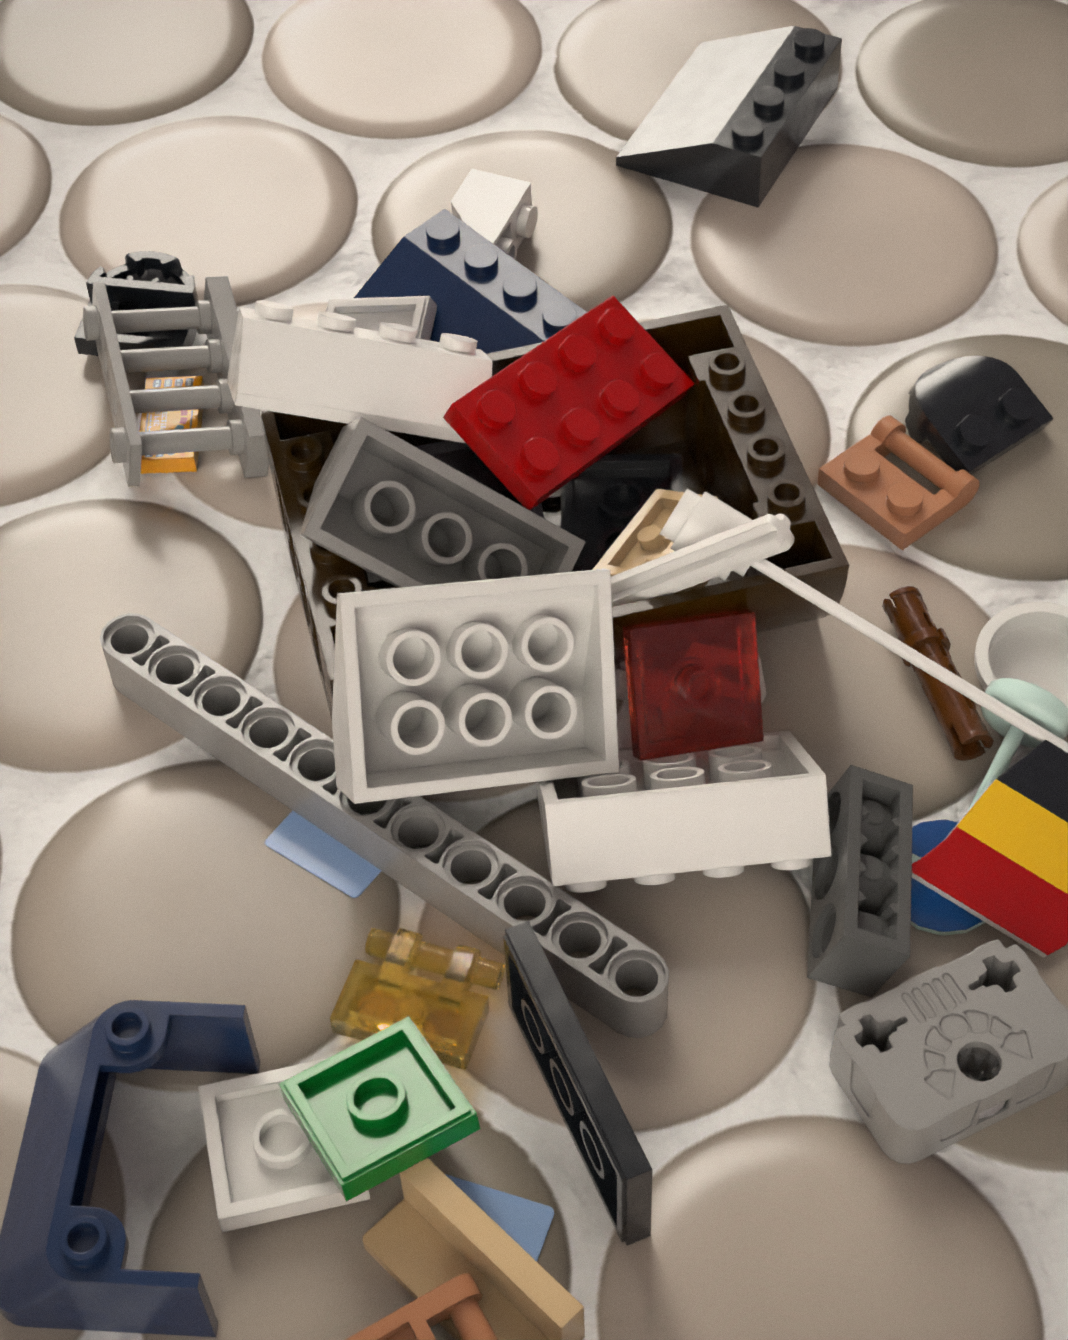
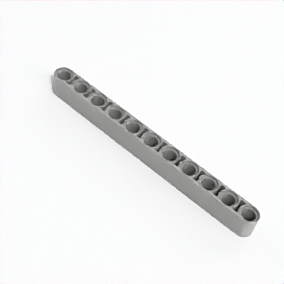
M128 613L112 619L102 629L100 641L113 686L121 694L373 864L383 873L503 955H505L503 942L505 929L526 922L516 920L515 918L523 915L537 917L529 920L566 997L616 1032L627 1037L642 1038L654 1034L663 1026L668 1010L669 970L665 960L657 952L557 886H553L551 882L420 796L354 804L336 787L334 743L331 737L150 618L141 614ZM418 846H429L423 849H412ZM470 880L482 881L480 883L473 885L463 884L464 882ZM577 951H584L593 954L585 958H574L569 956L570 953H574ZM632 988H639L650 993L637 997L623 992Z

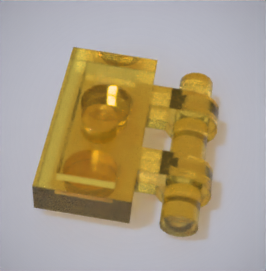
M372 928L366 940L365 953L385 960L382 966L355 959L330 1016L332 1032L362 1041L409 1016L442 1064L466 1070L490 1010L488 995L469 990L473 984L499 990L505 973V963L481 957L480 949L459 944L454 950L425 942L421 933L400 928L395 934ZM417 968L443 975L444 978L442 982H437L409 973H412Z

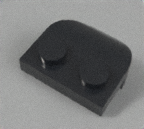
M139 251L128 253L125 256L124 265L118 266L107 273L100 266L91 274L86 282L90 298L88 306H92L93 282H105L111 311L195 306V302L198 300L194 276H190L182 269L178 258L162 252ZM82 318L74 336L78 354L99 356L95 340L86 341ZM197 329L117 333L120 350L192 346Z
M975 355L951 359L925 371L908 392L910 394L909 413L905 418V424L912 439L919 444L928 440L947 465L955 471L966 470L972 475L1045 429L1054 418L1013 367L993 357Z

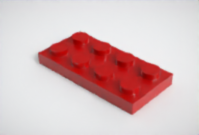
M612 295L452 403L443 418L523 507L532 510L682 399L695 383L616 297Z

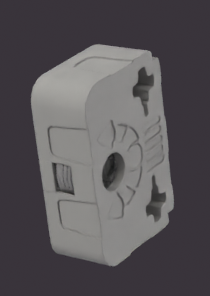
M997 939L976 947L972 952L945 965L936 966L901 983L898 987L867 1002H860L839 1014L830 1053L829 1067L882 1151L890 1159L898 1163L911 1164L921 1161L1068 1085V1009L1064 1004L1060 1003L1039 975L1036 966L1017 944L1005 948L1001 941Z

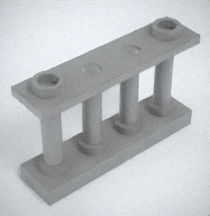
M228 276L206 277L204 300H197L195 306L111 311L105 282H93L92 306L83 307L84 334L86 341L95 340L115 427L110 428L111 457L114 464L123 463L128 487L140 486L141 459L143 455L228 449L230 455H239L244 478L268 475L269 459L259 409L235 405L227 382L238 317ZM197 329L198 334L207 335L205 345L120 350L117 333ZM207 368L208 373H217L218 379L216 380V385L130 390L126 373ZM218 408L220 414H228L229 420H227L226 426L139 432L135 413Z

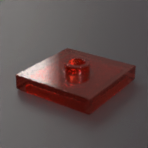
M745 609L623 627L632 752L635 758L642 761L764 741L755 612Z

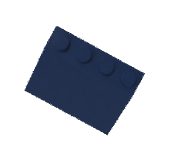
M443 209L406 234L354 297L430 296L437 305L430 341L440 342L442 333L466 336L477 340L476 349L482 350L485 354L544 342L587 313L446 209Z

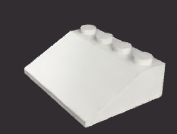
M596 569L337 593L332 706L336 787L354 804L619 772L610 570Z
M789 730L618 748L619 772L535 782L552 885H565L566 890L570 892H593L605 888L608 880L634 878V882L641 885L665 884L676 878L675 873L701 870L703 875L708 877H732L743 873L744 866L771 863V867L778 870H798L811 866L813 858L831 857L826 775Z

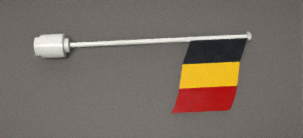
M687 488L664 525L660 535L674 542L671 549L677 551L750 522L752 519L706 491L701 497ZM763 559L734 570V572L743 577L748 568L752 566L1041 742L1040 745L1006 770L987 787L939 845L921 859L912 863L911 877L1043 958L1064 947L1068 943V743L768 560ZM730 572L718 576V578L725 581L726 578L729 576Z

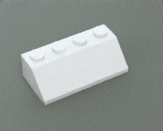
M256 301L255 310L239 307L227 377L235 405L346 424L363 417L384 430L465 443L443 416L452 403L492 377V360L482 350L476 349L477 340L449 333H442L440 342L416 338V329L394 323H380L379 332L355 328V318L332 312H319L317 321L293 317V307L269 301Z

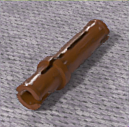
M906 586L891 592L889 596L896 607H894L890 599H884L882 607L892 623L899 641L961 678L949 653L951 643L944 629H937L935 623H933L919 589L914 586ZM902 658L905 666H912L914 672H916L931 708L942 726L955 759L968 761L986 753L984 748H991L994 740L982 722L974 702Z

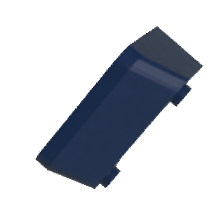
M127 1000L117 1003L102 1012L45 1055L37 1072L0 1233V1312L8 1321L18 1326L34 1328L216 1337L218 1320L201 1274L125 1269L129 1242L121 1221L116 1215L106 1209L90 1207L117 1073H135L145 1069L241 1074L259 1073L261 1061L246 1005Z

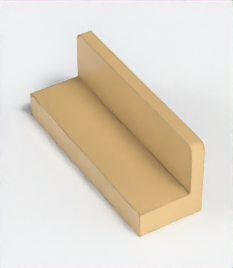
M426 1158L400 1173L404 1199L363 1235V1244L366 1251L414 1299L421 1297L456 1276L470 1273L483 1294L482 1299L478 1303L498 1340H582L585 1337L584 1306L430 1159ZM451 1319L439 1322L455 1340H462Z

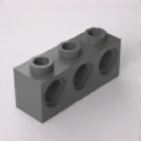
M850 765L827 794L831 857L813 858L807 978L872 998L910 957L913 785Z

